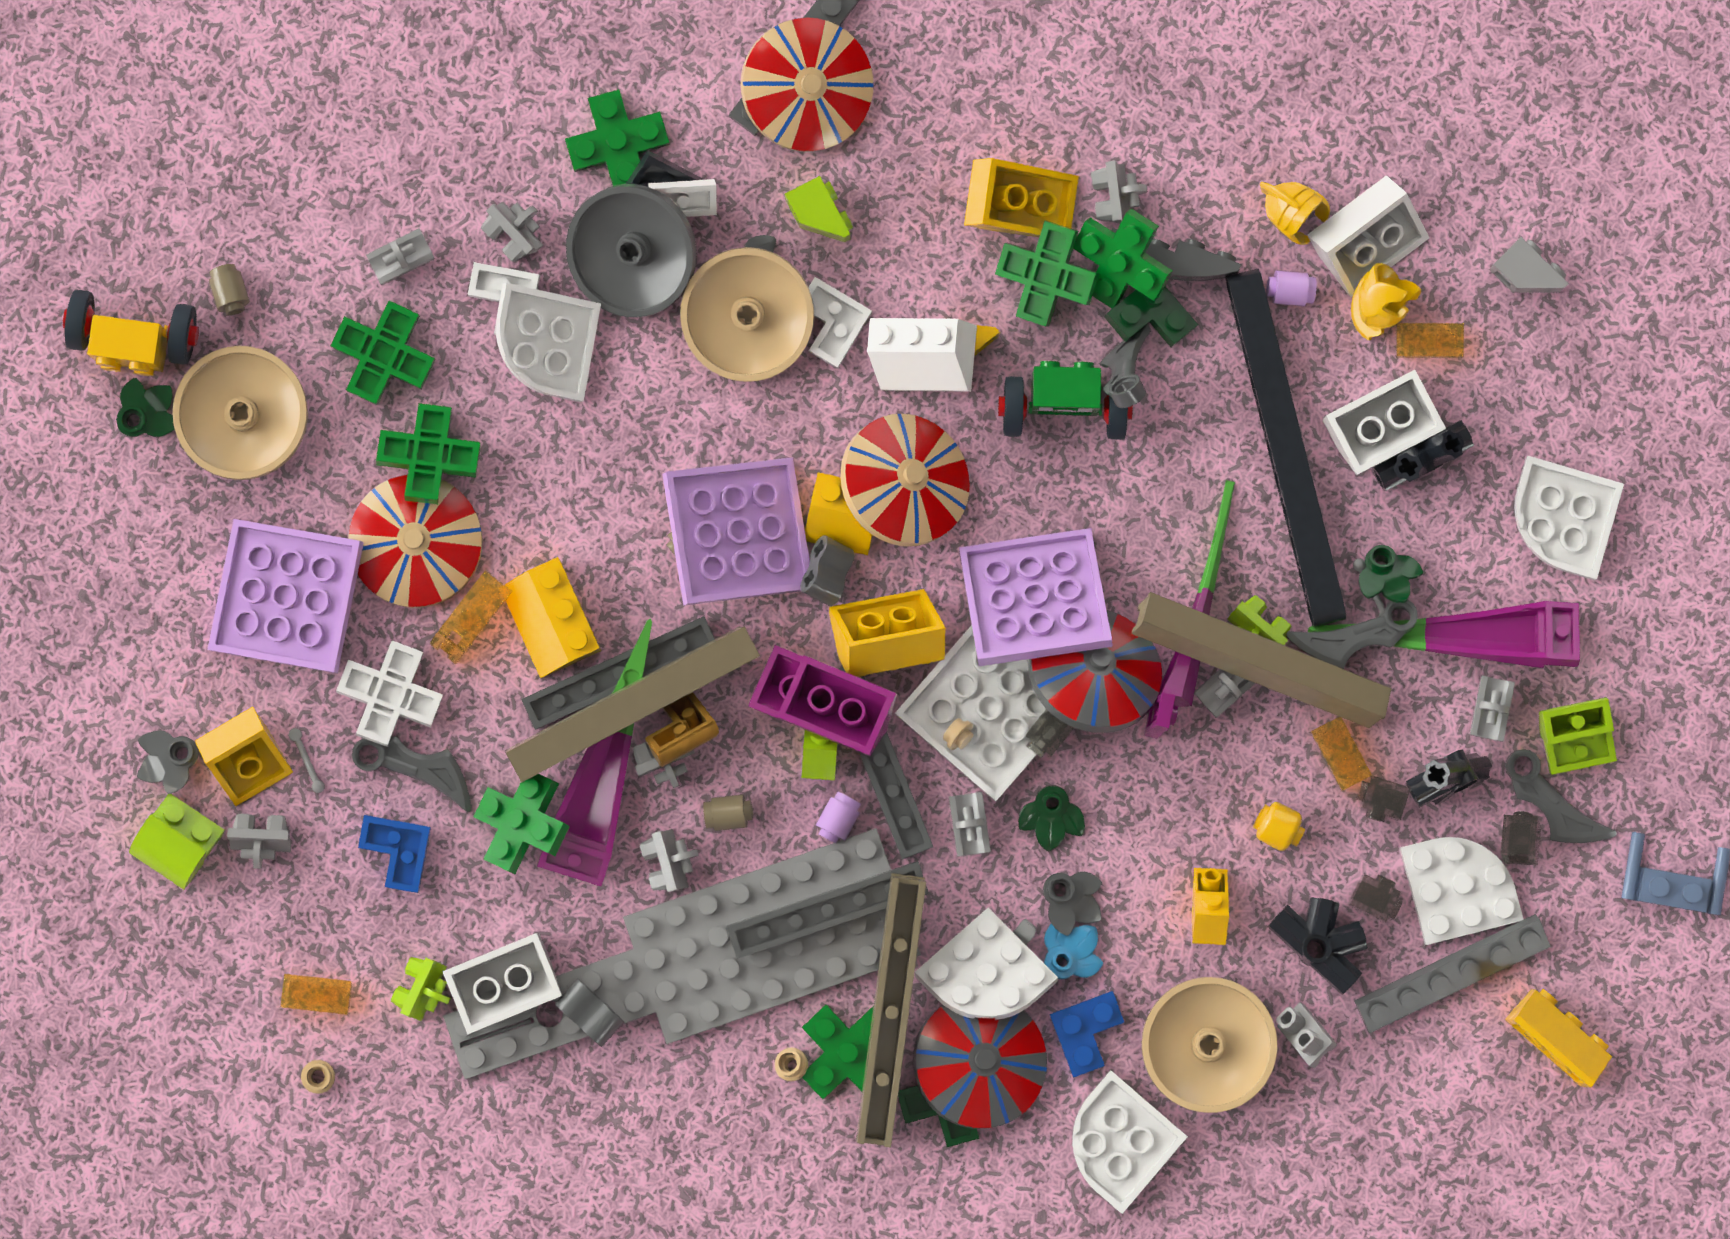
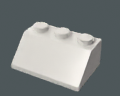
M1387 176L1307 234L1320 259L1350 297L1353 296L1361 278L1372 269L1374 264L1383 263L1392 267L1430 238L1407 193Z
M870 318L867 352L880 389L885 391L971 392L977 325L960 319Z
M1416 370L1326 415L1322 420L1338 451L1356 475L1446 430Z
M538 933L443 971L467 1034L562 996L552 963Z

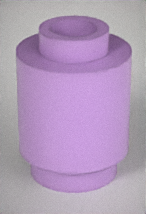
M1276 270L1274 277H1268L1266 295L1272 297L1273 304L1305 306L1306 303L1313 304L1316 296V277H1309L1308 273Z
M837 791L834 798L830 797L816 823V826L821 828L819 835L835 844L838 839L845 841L860 814L858 809L861 803Z

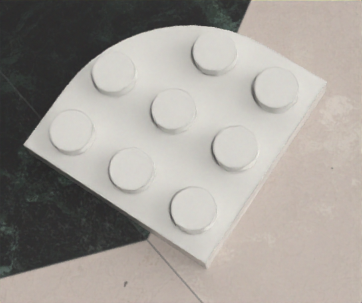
M504 283L497 313L496 338L499 351L508 369L520 382L534 391L549 396L583 402L601 303Z
M1527 456L1516 490L1514 504L1516 524L1522 539L1533 554L1547 565L1567 573L1594 581L1597 580L1624 484Z
M1456 837L1437 838L1400 847L1425 945L1524 920L1515 885L1509 871L1502 861L1486 847L1476 842Z
M989 908L983 911L915 971L917 980L940 1003L951 1011L971 1019L977 1017L999 1020L1016 1015L1032 1005L1058 981V977Z
M1110 1070L1080 1107L1073 1127L1072 1146L1077 1166L1084 1179L1099 1195L1123 1214L1188 1136Z

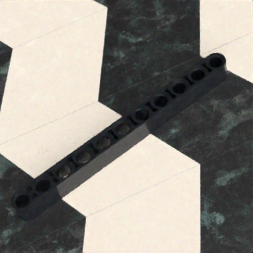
M1259 269L1226 276V286L1312 626L1317 627L1346 620L1345 606Z

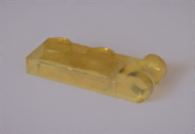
M484 571L429 644L436 650L442 649L449 655L448 659L456 665L513 591L490 572ZM452 631L462 637L458 644L448 638Z

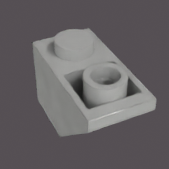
M1522 237L1489 269L1512 293H1560L1569 284L1564 279L1566 277L1565 272L1553 262L1548 264L1540 256L1542 250L1532 240L1528 239L1525 241Z

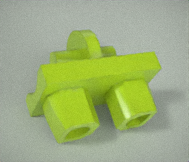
M1254 595L1245 603L1242 601L1227 618L1234 626L1285 645L1288 641L1286 633L1292 627L1289 622L1279 616L1271 624L1265 621L1261 614L1266 610L1267 605L1257 595Z
M411 957L405 967V974L416 978L411 990L398 986L393 993L391 1002L402 1009L401 1014L419 1021L423 1020L427 1010L434 1013L439 1001L449 1004L451 998L442 994L447 982L441 979L443 971L446 970L447 966L426 957L424 960Z

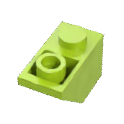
M818 176L784 194L785 200L801 229L842 242L850 240L849 230L853 229L852 223L846 212L842 211L839 213L833 201L837 200L838 197L829 181L824 184L821 177Z
M805 730L801 778L835 780L838 743Z

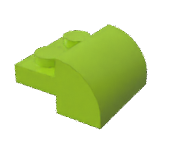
M1607 697L1539 711V730L1544 741L1549 773L1551 775L1617 761L1612 735L1614 727Z
M168 794L157 810L149 815L131 844L129 853L185 890L204 864L206 857L223 836L225 829L174 795Z

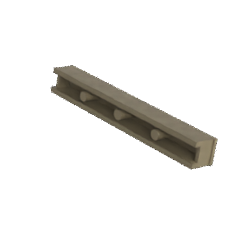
M1152 592L1138 606V611L1140 612L1137 624L1132 630L1133 635L1367 728L1372 727L1386 716L1392 688Z
M745 626L737 627L506 749L505 753L522 783L758 658L760 655Z
M891 873L856 1141L859 1144L868 1143L891 1147L926 889L925 877Z

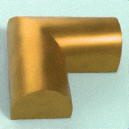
M692 692L663 707L664 712L672 723L647 736L645 740L656 761L663 767L717 737L719 728L715 720Z

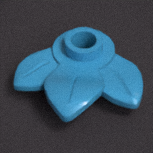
M1052 924L1049 925L1044 936V943L1048 950L1044 964L1058 979H1067L1072 975L1088 978L1095 975L1104 964L1103 961L1092 953L1098 942L1096 927L1089 925L1075 927L1066 936L1057 931ZM1064 957L1067 961V966H1059L1056 958Z

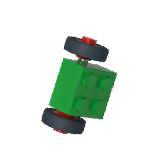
M1041 361L1040 366H1034L1031 401L1028 404L1027 396L1024 393L1023 378L1006 377L1004 396H999L998 416H1003L1004 436L1019 437L1022 434L1023 421L1027 417V410L1028 414L1072 416H1102L1103 412L1108 439L1121 440L1125 439L1127 420H1132L1133 406L1118 408L1112 397L1108 394L1104 398V404L1100 403L1101 368H1094V363L1074 362V367H1060V362Z

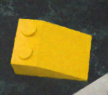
M995 158L973 160L964 226L1032 237H1040L1044 221L1072 228L1079 176Z

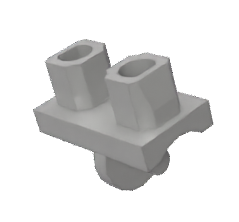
M1117 161L1106 162L1105 168L1091 172L1094 190L1109 189L1110 200L1096 202L1097 220L1114 221L1120 224L1126 212L1130 210V207L1140 206L1139 195L1148 192L1146 184H1137L1136 173L1126 174L1125 165L1117 164Z
M501 202L498 205L492 204L487 209L489 216L481 226V229L493 240L497 239L504 231L511 237L512 240L502 250L512 262L519 261L527 254L537 252L543 246L533 234L540 227L532 219L538 212L533 205L524 210L518 203L509 208L504 202Z
M420 228L366 254L381 286L435 259Z
M1219 669L1194 694L1213 716L1217 718L1255 683Z
M1481 676L1469 735L1500 742L1504 741L1515 682Z
M647 742L633 747L637 765L634 767L639 777L662 768L653 756ZM694 750L663 766L665 771L654 775L657 785L670 780L673 788L680 786L676 777L688 772L685 763L672 767L671 763L694 754Z
M982 792L949 796L957 857L991 852Z
M237 814L233 828H228L227 839L230 841V850H241L242 859H253L254 869L262 868L263 859L275 860V852H291V838L287 829L286 818L283 815L268 816L267 829H255V816L251 814Z
M673 829L652 833V838L640 843L642 856L645 860L658 857L661 870L649 873V881L653 891L667 889L668 892L689 887L685 873L693 871L690 859L699 856L697 849L687 851L685 840L676 841Z
M1301 1002L1294 1009L1287 1007L1277 1017V1027L1312 1068L1319 1064L1321 1058L1327 1052L1337 1046L1332 1037Z

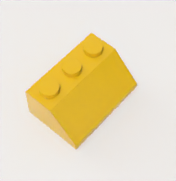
M559 557L524 572L500 587L540 678H544L602 651Z
M925 589L829 607V616L838 657L848 674L862 677L869 674L945 660L946 628Z
M1531 989L1505 1020L1578 1085L1591 1088L1612 1058L1606 1052L1609 1046L1597 1035L1593 1034L1589 1037L1580 1028L1583 1026V1023L1571 1012L1568 1011L1564 1015L1557 1009L1555 1005L1558 1001L1546 990L1542 989L1538 992L1536 989Z

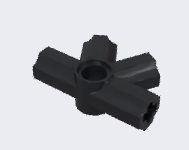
M1459 420L1447 426L1446 430L1372 467L1374 476L1383 491H1387L1406 480L1411 482L1437 469L1444 463L1463 455L1464 450L1474 446L1472 437L1462 420Z
M1461 749L1444 758L1434 759L1426 764V770L1407 780L1406 785L1419 808L1430 802L1438 805L1445 802L1455 793L1490 778L1489 772L1492 764L1487 756L1483 757L1477 753L1465 754L1464 750Z
M1310 898L1306 921L1289 905H1286L1267 927L1298 955L1302 963L1311 966L1333 988L1343 995L1362 974L1344 956L1368 948L1366 936L1359 921L1335 928L1340 903L1324 898ZM1313 941L1320 944L1323 950L1321 958H1313L1308 954L1307 945L1309 942Z

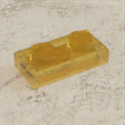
M1464 323L1396 324V358L1464 357Z
M1338 717L1310 732L1341 791L1372 776L1342 717Z
M284 974L280 1007L349 1015L353 981Z

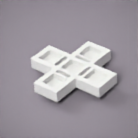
M391 641L380 671L348 660L336 693L367 704L356 736L388 747L399 716L431 728L443 694L412 683L423 655L422 651Z

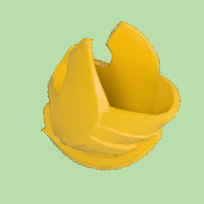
M1260 182L1261 192L1266 195V214L1271 223L1292 242L1300 245L1308 244L1310 242L1308 236L1297 231H1299L1313 211H1315V216L1322 222L1329 219L1330 206L1327 199L1312 188L1300 183L1288 182L1273 186L1266 182Z
M1383 263L1374 264L1372 269L1361 278L1353 293L1351 317L1356 330L1367 340L1383 335L1385 328L1399 323L1410 311L1405 306L1406 303L1410 300H1417L1421 294V288L1411 281L1399 279L1394 269Z

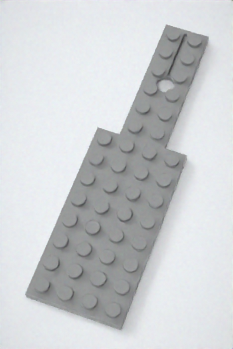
M877 828L847 838L845 841L841 840L836 844L832 843L624 916L623 919L634 949L557 975L556 978L562 995L579 979L624 1021L623 1024L656 1013L666 1044L877 971L879 969L886 909L738 959L726 928L727 925L891 870ZM918 948V949H917V956H920L921 954H920V951H919V948ZM558 997V998H556V999H554V1000H551V1001L556 1002L560 997ZM539 1006L471 1034H467L458 1011L443 1015L464 1079L588 1037V1035L564 1013L558 1025L554 1027L541 1025L536 1016Z

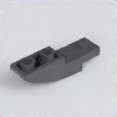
M1112 228L1111 231L1116 233L1117 229ZM1187 238L1186 242L1179 240L1175 252L1168 250L1170 245L1152 239L1146 251L1148 255L1173 270L1169 278L1171 280L1209 281L1223 279L1226 276L1237 274L1242 265L1235 262V256L1223 251H1218L1217 254L1204 250L1205 245L1189 238Z

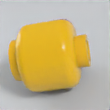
M1273 802L1270 806L1265 804L1253 825V828L1257 829V839L1279 851H1285L1290 844L1297 846L1305 832V828L1300 826L1302 815L1280 802Z

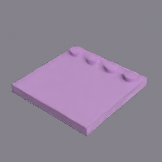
M793 457L668 471L662 474L683 606L801 591V581L809 567L810 560Z
M234 519L207 650L338 674L364 542Z
M1091 528L959 547L979 666L1112 647L1111 631Z

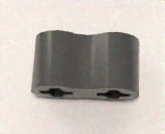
M826 535L820 537L811 551L810 564L801 581L800 590L828 606L835 605L843 594L845 578L854 561V550Z
M579 979L555 1003L564 1014L601 1047L624 1023L610 1007Z

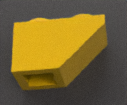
M1194 868L1192 943L1226 945L1229 922L1228 869Z

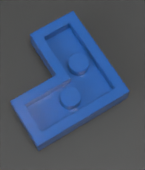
M364 815L358 848L391 854L385 882L386 888L419 893L431 827Z
M1113 991L1049 1014L1073 1078L1105 1066L1093 1034L1124 1023Z

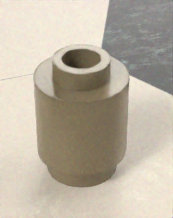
M225 264L212 269L209 272L211 276L209 284L217 310L225 312L227 316L245 311L244 306L249 304L250 300L241 271L236 269L235 264Z
M744 794L714 797L709 802H703L706 829L714 828L715 831L747 828L748 821L753 820L751 800L745 801Z

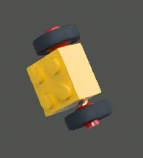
M74 290L70 297L68 308L65 309L63 315L66 347L79 351L86 350L88 347L87 355L96 361V365H100L101 369L107 371L121 372L122 366L129 367L128 369L134 370V374L143 376H154V371L163 372L167 343L169 362L181 365L188 364L199 337V326H196V308L187 304H177L169 326L164 325L163 328L158 323L95 315L93 293L84 290Z

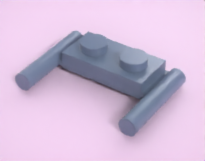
M1632 832L1622 899L1721 916L1730 861V849L1718 847L1713 880L1641 868L1645 834Z

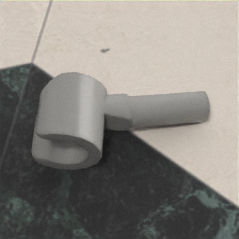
M1023 919L1013 933L1027 946L1034 937L1036 928L1027 919Z

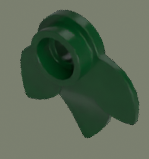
M137 378L127 382L120 393L122 408L116 418L119 430L129 437H138L145 433L156 438L163 437L174 431L173 415L167 413L173 398L172 387L157 385L145 390ZM131 415L139 416L140 421L137 426H129L128 418Z
M1377 545L1366 554V568L1359 575V587L1367 599L1382 593L1386 599L1392 602L1405 603L1410 595L1409 580L1423 575V570L1414 558L1406 555H1396L1389 546ZM1383 561L1386 564H1378L1377 562Z
M1047 785L1039 790L1035 801L1024 805L1018 817V827L1023 831L1035 830L1038 843L1042 848L1050 852L1060 845L1065 837V833L1082 836L1085 830V821L1081 809L1069 802L1068 795L1063 788L1057 785ZM1054 797L1059 802L1056 807L1050 808L1046 805V801Z

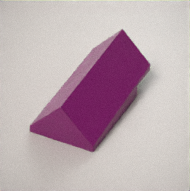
M774 645L748 707L870 756L887 731L897 694L805 655L801 656Z

